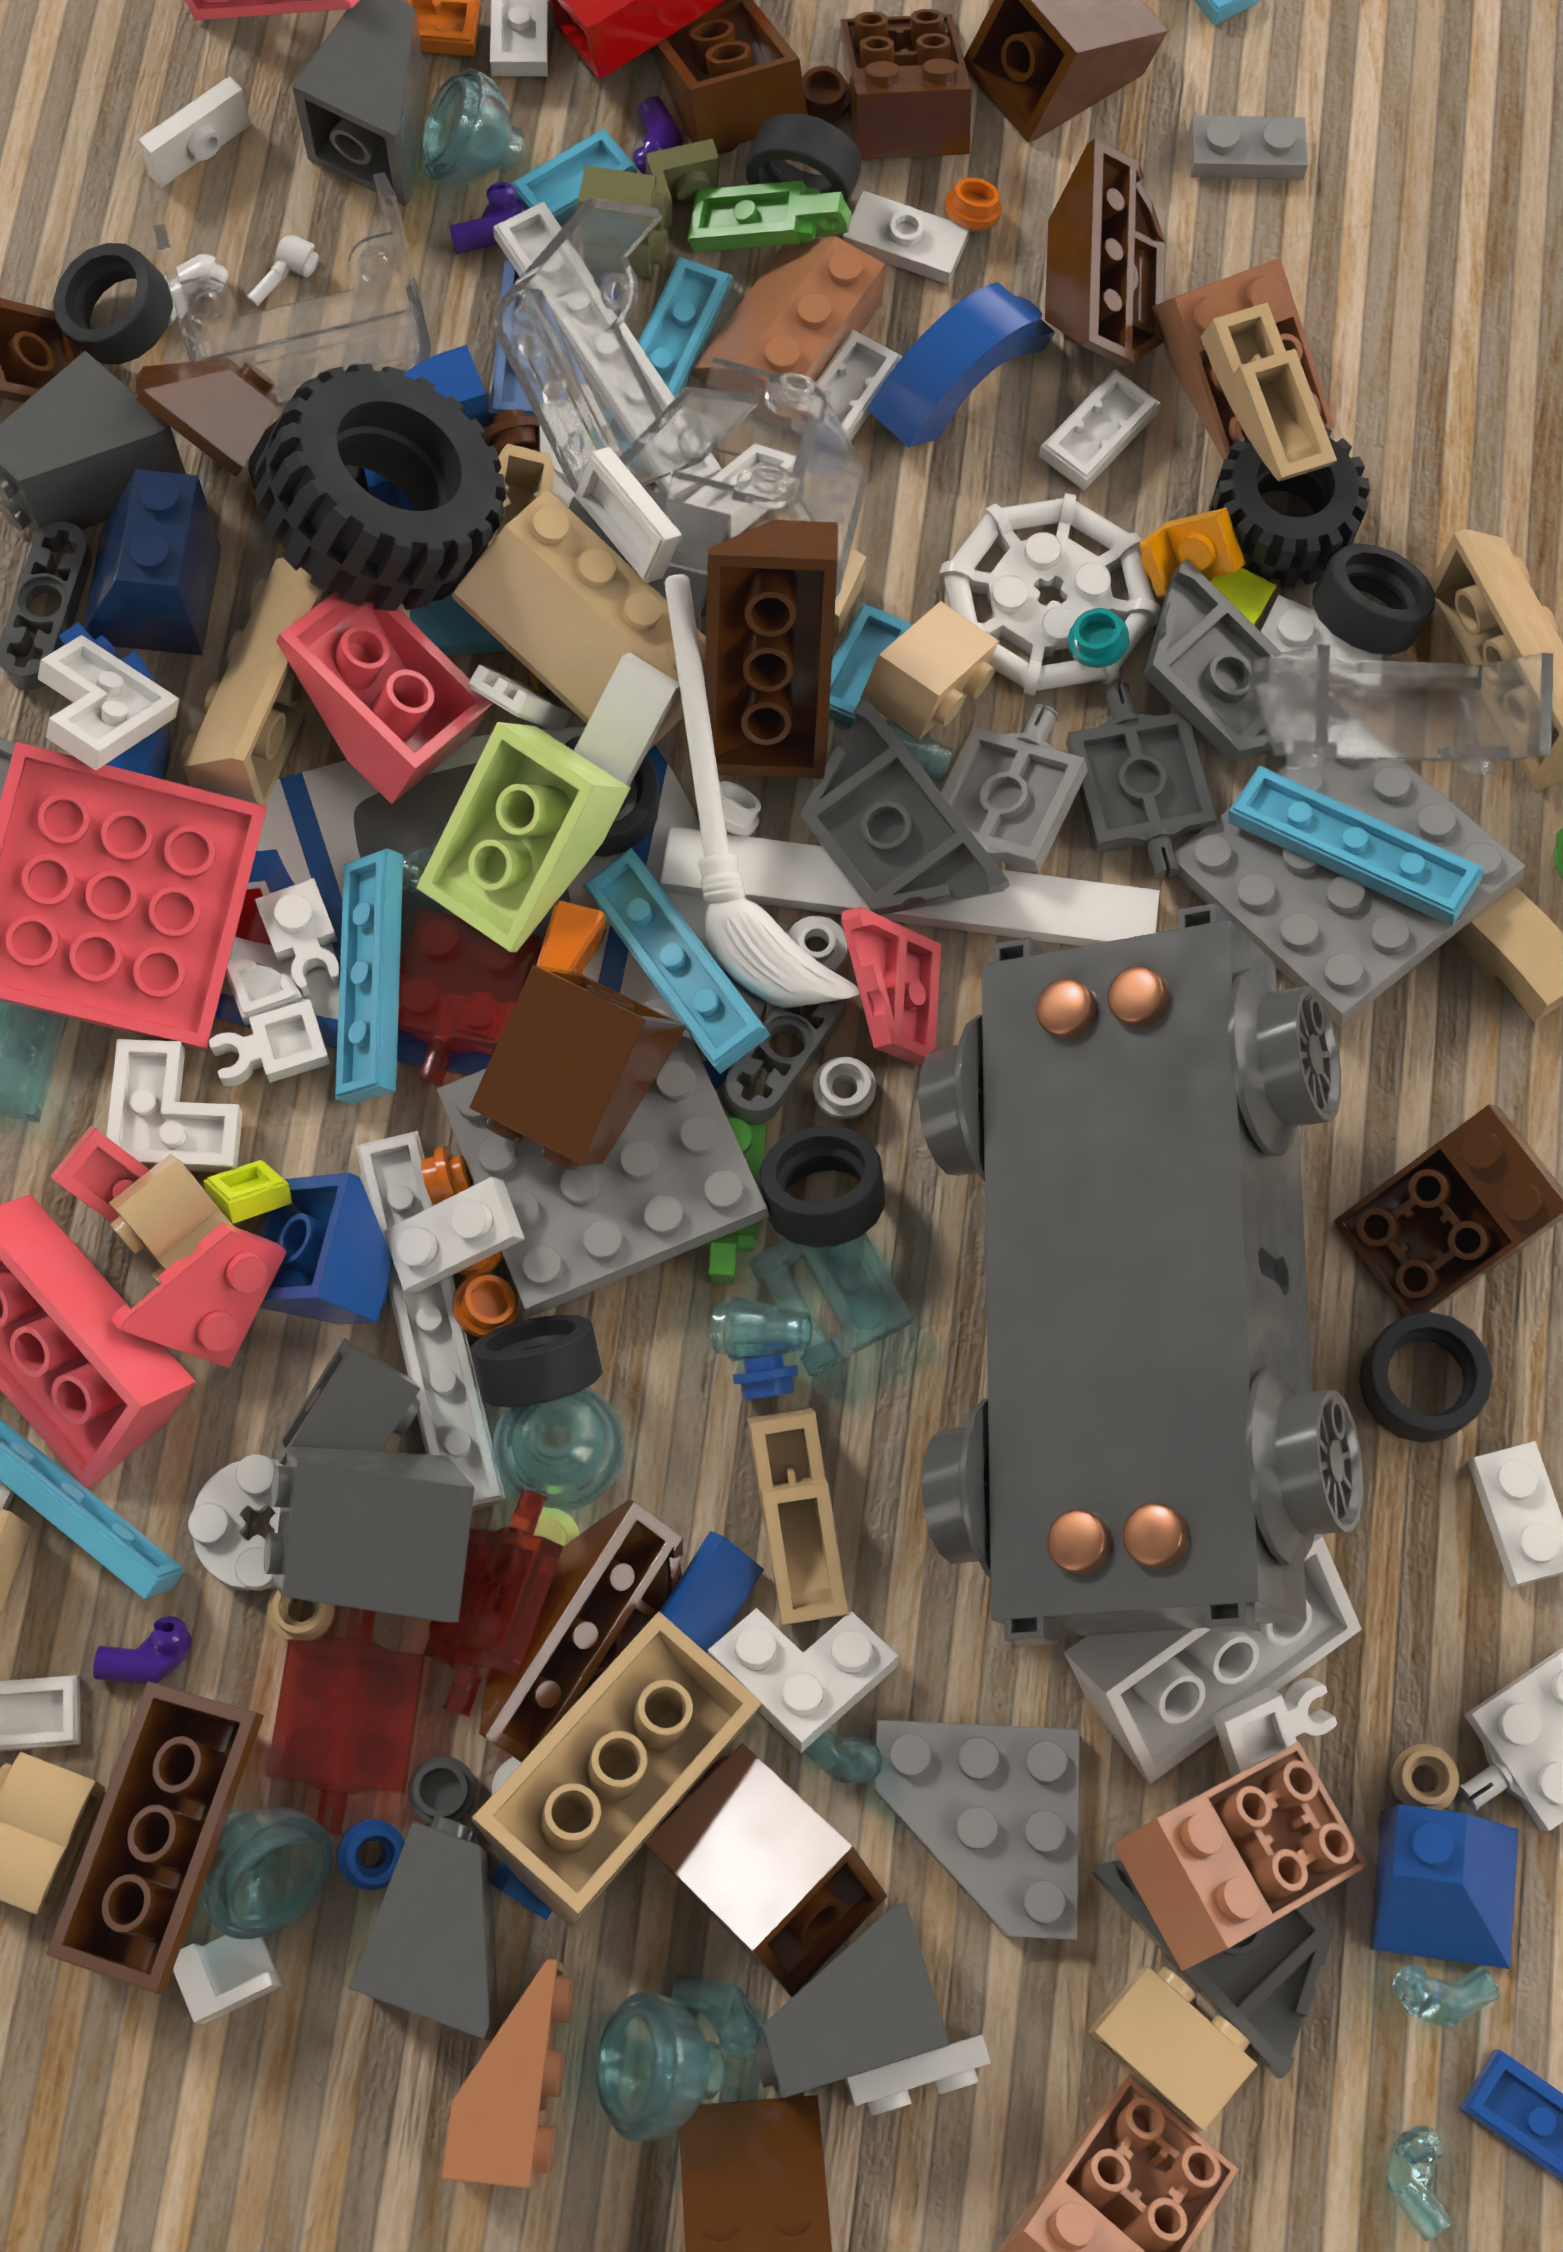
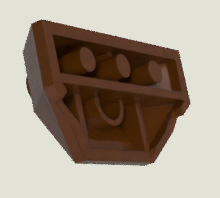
M1094 138L1086 145L1048 220L1045 321L1082 347L1127 367L1163 343L1151 306L1164 302L1166 243L1153 203L1140 182L1144 175L1139 161Z
M628 1499L564 1545L489 1661L479 1734L522 1763L658 1611L661 1610L682 1576L680 1556L683 1555V1537L638 1503Z

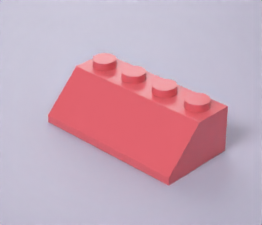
M29 1194L0 1205V1390L84 1487L89 1488L100 1481L167 1424L196 1381L164 1345L121 1331L111 1321L115 1312L124 1304L130 1309L131 1307L35 1198Z

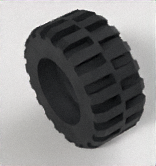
M372 364L349 365L346 371H344L342 366L319 373L317 378L306 380L296 389L292 399L286 404L256 463L254 479L257 488L254 494L260 516H267L263 525L273 544H282L285 548L283 552L284 559L296 571L302 568L312 576L310 583L324 592L329 587L342 594V601L356 606H360L366 601L373 603L374 610L396 611L400 604H403L405 610H413L426 607L431 601H440L449 596L472 569L500 526L504 515L503 502L506 499V487L503 474H499L502 467L495 447L486 445V431L475 418L470 421L463 414L464 406L452 395L445 398L433 390L435 387L434 383L422 377H419L416 381L404 376V370L390 366L383 367L381 371L373 370ZM344 465L365 468L385 477L402 490L412 502L416 511L400 509L375 498L352 478Z

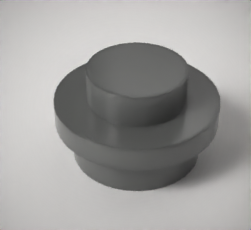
M436 1756L422 1762L412 1773L407 1789L408 1801L412 1810L421 1820L428 1824H432L435 1815L459 1822L472 1809L477 1793L475 1778L470 1769L460 1760L450 1756Z

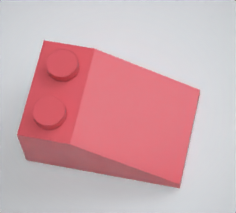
M335 591L281 632L276 642L347 761L393 804L472 737L494 702L471 689L472 685L468 684L470 679L399 608L396 611L374 610L373 603L366 601L362 605L356 606L342 601V594Z

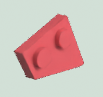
M861 906L843 911L841 921L873 1047L912 1065H922L926 1055L936 1048L941 944Z
M222 1222L198 1242L195 1251L191 1255L175 1261L158 1276L162 1282L133 1308L130 1309L124 1304L115 1312L111 1321L121 1331L230 1368L287 1251L276 1242Z

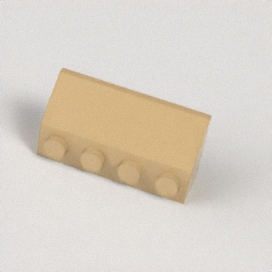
M548 488L504 526L453 592L452 598L586 724L589 722L624 654L632 653L679 682L667 600L649 583H645L627 562ZM697 629L705 682L706 637ZM680 691L649 750L684 717Z
M1469 529L1457 531L1453 534L1430 582L1435 592V609L1534 790L1537 792L1563 781V643L1558 636L1557 623L1550 609L1546 606H1541L1530 586V577L1526 565L1519 557L1513 556L1504 538Z
M284 557L275 560L267 580L260 579L257 582L250 602L252 614L244 631L238 629L234 633L228 648L227 662L229 665L221 682L214 681L210 686L204 703V721L198 734L191 733L186 739L180 758V765L184 769L190 787L266 806L311 703L310 697L277 644L276 639L281 632L335 592V590L329 587L324 592L310 583L312 576L302 568L296 571Z
M658 1611L472 1817V1821L519 1881L572 1928L645 1844L644 1842L657 1830L666 1817L679 1805L709 1768L752 1721L762 1702Z

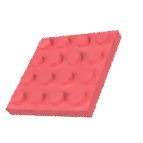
M16 741L0 799V1001L162 1041H181L183 1046L207 1051L267 806L109 765H104L98 770H94L74 756Z

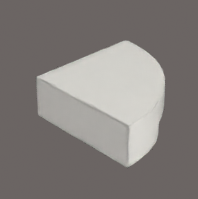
M237 959L228 962L226 975L245 1026L250 1024L249 1017L303 1001L296 984L286 974H282L272 967L255 963V961L249 959Z

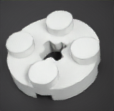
M255 1454L247 1456L241 1461L225 1466L214 1474L199 1492L194 1509L189 1516V1531L193 1537L195 1552L198 1558L214 1577L235 1590L262 1591L271 1589L273 1591L277 1587L272 1579L273 1574H265L266 1540L257 1534L248 1541L242 1535L247 1528L244 1520L245 1516L252 1510L261 1513L266 1508L275 1512L269 1523L275 1530L274 1533H278L280 1507L272 1506L271 1489L275 1467L284 1465L280 1464L278 1460L269 1459L264 1455Z

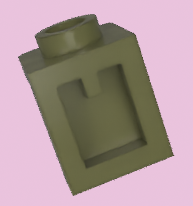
M713 138L646 153V174L656 176L657 193L667 195V209L663 229H667L668 232L672 231V202L679 200L695 201L698 189L718 188L719 157Z

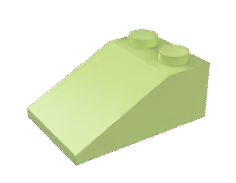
M497 722L416 888L509 952H517L602 845L631 788L536 726Z

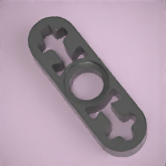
M56 521L43 526L36 533L0 639V665L8 680L13 685L22 689H38L46 685L38 680L40 661L63 646L59 635L72 627L93 561L91 549L83 531L73 523ZM65 544H71L74 554L64 553L58 567L62 577L60 579L55 576L56 563L51 551L61 552ZM53 593L62 598L59 609L50 616L38 617L29 612L31 602L41 594ZM31 631L36 634L34 646L40 660L30 659L26 667H20L16 657H26L29 654L33 643L29 633Z
M848 999L820 1003L812 1014L811 1022L803 1017L806 1013L807 1005L791 1008L776 1006L763 1024L771 1036L739 1059L728 1073L724 1091V1104L728 1113L733 1118L742 1119L749 1125L762 1124L772 1119L841 1022ZM779 1033H791L802 1041L804 1050L795 1057H781L772 1051L769 1046V1040ZM763 1067L770 1073L766 1080L764 1095H756L751 1101L745 1100L742 1097L743 1088L751 1089L761 1076Z

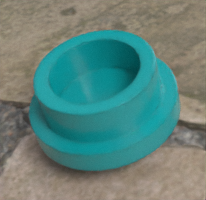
M1094 608L1083 612L1076 619L1068 634L1069 650L1074 659L1082 665L1092 668L1107 667L1119 661L1127 652L1130 642L1129 631L1125 622L1114 612L1104 608Z

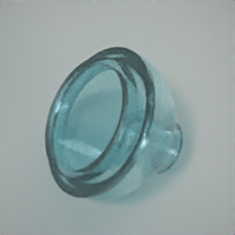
M468 68L460 74L450 77L441 86L433 99L422 129L420 155L425 164L427 176L431 180L452 187L471 184L489 175L494 169L503 173H509L517 164L522 153L524 132L522 129L511 125V115L506 98L495 81L479 70Z
M588 1386L578 1393L555 1401L532 1406L506 1407L498 1420L494 1432L493 1454L501 1479L507 1488L521 1501L535 1508L545 1507L571 1511L594 1502L614 1483L624 1460L625 1437L622 1423L613 1406L603 1395ZM556 1425L565 1427L570 1433L568 1443L559 1448L550 1447L544 1441L546 1431Z
M263 1806L249 1811L245 1809L230 1811L200 1893L201 1903L209 1919L223 1934L236 1939L263 1937L292 1924L315 1902L329 1875L333 1849L328 1833L314 1818L293 1807Z
M636 1993L628 1997L619 2006L607 2023L597 2053L596 2083L601 2105L612 2126L623 2138L629 2141L646 2142L668 2137L691 2119L703 2099L710 2100L714 2098L722 2087L725 2075V2061L721 2048L714 2041H706L697 2020L676 2000L657 1993Z

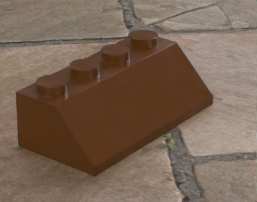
M774 519L708 548L705 689L718 775L823 779L825 776L838 564V522Z
M147 1681L46 1955L157 1994H165L264 1715Z

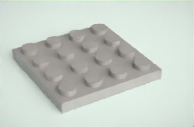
M1350 715L1347 716L1348 719L1344 728L1336 731L1334 728L1330 729L1275 773L1484 867L1481 882L1453 926L1445 924L1228 823L1230 808L1217 818L1216 825L1205 827L1174 851L1177 865L1180 868V873L1176 876L1206 904L1217 903L1230 916V920L1275 962L1276 968L1298 988L1309 986L1316 989L1324 1000L1330 1017L1340 1026L1344 1025L1523 880L1526 865Z
M663 996L643 1004L681 1023ZM686 1028L604 1163L579 1164L576 1171L556 1165L542 1157L541 1152L544 1146L525 1136L521 1142H515L499 1136L485 1127L489 1118L469 1107L486 1069L437 1088L474 1184L476 1185L490 1177L504 1180L525 1239L502 1250V1253L529 1317L769 1218L766 1204L691 1035Z

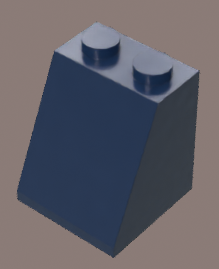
M135 470L100 535L83 628L94 640L103 635L113 647L203 656L221 546L198 475Z

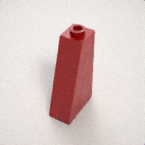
M549 0L555 28L598 79L611 74L725 1Z

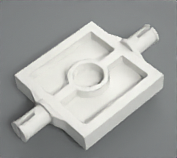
M1563 1647L1464 1714L1483 1743L1486 1760L1489 1764L1488 1768L1466 1783L1459 1785L1460 1795L1462 1797H1469L1464 1801L1472 1810L1477 1811L1480 1806L1506 1790L1522 1802L1540 1831H1550L1563 1822Z

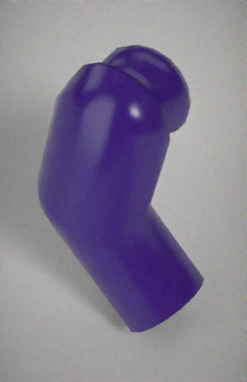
M658 96L647 98L637 108V115L648 132L643 139L644 145L633 153V162L642 174H646V153L681 146L683 142L680 130Z
M499 182L488 188L486 196L489 204L481 218L449 225L456 255L498 245L494 239L493 226L522 212V202L517 199V189L512 184Z
M165 1616L158 1619L153 1624L155 1630L136 1649L99 1646L93 1665L94 1679L146 1685L147 1681L159 1683L186 1659L190 1651L192 1637L187 1630L185 1622L174 1616Z

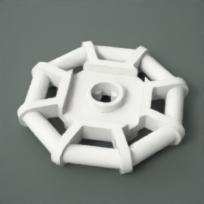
M1065 493L1064 498L1002 508L997 504L988 506L982 511L983 519L951 561L942 563L939 572V580L946 586L950 608L996 639L1001 636L1031 655L1030 662L1028 663L998 644L989 663L995 668V671L1024 688L1023 694L1035 696L1036 691L1097 681L1108 685L1117 680L1120 667L1149 627L1158 624L1162 611L1161 606L1154 600L1150 579L1145 574L1142 566V553L1139 546L1143 540L1138 532L1128 533L1076 501L1077 495ZM1059 523L1056 536L1048 532H1039L1030 536L1028 540L1020 541L1013 531ZM1070 526L1110 550L1098 557L1068 538ZM996 541L1005 553L1003 558L991 573L975 570L974 568ZM1120 566L1123 569L1130 598L1129 601L1116 599L1112 596L1110 588L1111 576L1109 573ZM1044 586L1055 587L1061 591L1060 596L1065 601L1061 604L1058 601L1052 600L1047 606L1042 605L1038 602L1040 596L1038 588ZM971 592L987 595L988 604L991 603L992 619L985 623H978ZM1094 608L1111 610L1125 622L1128 628L1130 638L1128 650L1119 661L1110 666L1092 668L1082 665L1076 660L1042 665L1043 658L1053 656L1054 651L1069 648V631L1076 619L1087 610Z

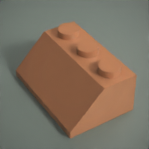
M837 236L818 238L808 243L783 245L693 366L692 376L790 431L792 429V415L852 329L861 333L882 305L886 264Z

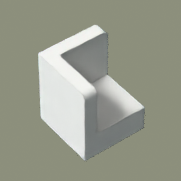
M247 1924L203 1946L193 1943L180 1949L173 1968L194 2023L206 2024L283 1987L260 1929L255 1924Z

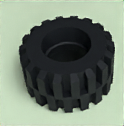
M1325 427L1327 435L1330 437L1332 430ZM1245 436L1244 442L1237 440L1230 448L1228 457L1224 459L1209 506V512L1227 508L1246 563L1242 568L1258 574L1269 582L1271 579L1281 580L1282 588L1295 587L1298 578H1302L1308 585L1320 579L1322 571L1325 570L1331 557L1341 547L1353 544L1367 510L1369 501L1366 498L1370 491L1369 478L1361 477L1365 466L1360 456L1350 458L1349 453L1352 446L1344 438L1337 442L1329 438L1337 459L1334 465L1279 482L1264 464L1247 436ZM1271 491H1286L1296 494L1307 501L1316 514L1307 517L1283 515L1269 507L1262 499L1261 494Z

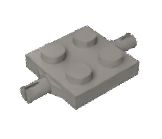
M1043 704L1035 705L1024 732L1020 734H998L972 727L941 790V794L994 862H1004L1037 873L1040 872L1088 772L1084 757L1056 750L1046 742L1055 722L1059 718L1058 713L1050 706H1046L1044 710Z

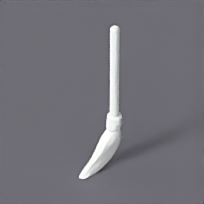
M685 574L669 576L664 581L705 856V858L699 860L698 865L702 874L700 882L703 899L708 904L705 917L706 939L718 964L733 981L762 1000L781 1008L859 997L860 992L856 985L812 958L792 940L758 904L745 898L743 878L739 872V857L737 854H730L690 580Z

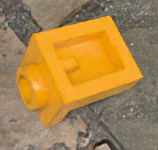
M1227 508L1167 521L1143 539L1139 545L1144 572L1151 579L1155 593L1159 598L1166 596L1172 574L1186 558L1207 579L1235 573L1246 564Z

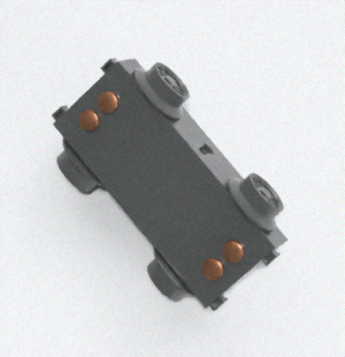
M1217 903L1178 910V929L1047 953H1045V949L1030 937L993 944V962L982 964V1014L977 1015L965 1025L958 1045L936 1048L927 1054L920 1070L918 1087L920 1120L926 1143L935 1162L948 1175L960 1176L978 1173L985 1182L988 1398L983 1399L970 1413L966 1428L939 1430L928 1443L923 1459L921 1479L923 1512L930 1537L943 1558L951 1564L979 1562L985 1574L991 1578V1620L1004 1624L1005 1641L1017 1645L1060 1643V1637L1208 1628L1218 1633L1261 1630V1624L1307 1621L1304 1560L1312 1548L1315 1535L1353 1531L1360 1518L1363 1501V1469L1360 1444L1353 1417L1345 1399L1338 1391L1312 1392L1299 1126L1331 1122L1338 1113L1341 1099V1066L1334 1026L1327 1006L1316 989L1306 986L1277 991L1275 962L1230 920V916Z

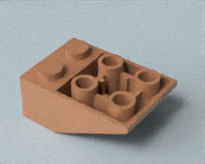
M1281 258L1151 306L1169 362L1223 461L1227 459L1230 448L1237 440L1244 442L1246 434L1227 401L1200 337L1212 319L1268 302L1285 350L1296 349L1324 427L1328 429L1335 428Z
M1299 1741L1112 1843L1181 1971L1232 1947L1369 1866Z
M546 1959L451 2101L441 2179L529 2189L538 2183L539 2173L552 2171L557 2126L545 2125L548 2096L561 2097L566 2063V2053L554 2051L557 2022L570 2023L575 1980H572L570 1977H563L564 1965L558 1960Z
M1128 2075L1026 2207L996 2252H1188L1239 2169Z

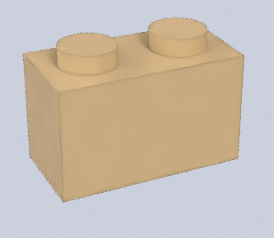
M940 601L878 655L860 699L863 700L867 697L879 713L920 740L937 723L947 726L960 710L966 696L970 695L975 699L984 691L995 672V668L989 663L999 640Z
M1149 1966L1140 1968L1092 2025L1087 2034L1190 2128L1196 2131H1205L1258 2065L1244 2052L1250 2042L1237 2028L1220 2015H1216L1210 2022L1191 2005L1190 2002L1196 1996L1195 1992L1170 1969L1163 1966L1157 1974Z

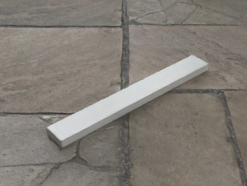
M669 826L661 877V887L665 892L703 897L700 882L702 874L698 865L699 860L705 858L701 830ZM727 834L730 854H737L739 857V872L742 874L746 899L756 904L842 915L843 911L860 906L870 910L822 846ZM1001 870L1010 885L1002 892L880 915L893 922L1014 938L1030 937L1032 940L1086 946L1156 933L1160 890Z

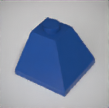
M349 1172L284 1179L289 1183L292 1204L263 1213L258 1236L278 1243L287 1253L260 1308L334 1324L378 1323L381 1309L388 1297V1281L393 1266V1259L360 1177Z
M1397 1804L1380 1812L1370 1950L1510 1969L1518 1829L1466 1813Z

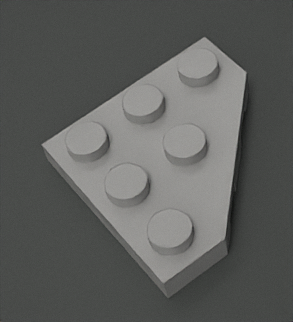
M877 1720L875 1729L874 1793L902 1820L939 1865L987 1914L986 1917L1005 1938L1077 1940L1080 1729Z

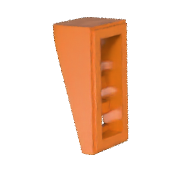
M560 900L558 904L555 903L537 966L582 974L604 941L606 934L605 913Z

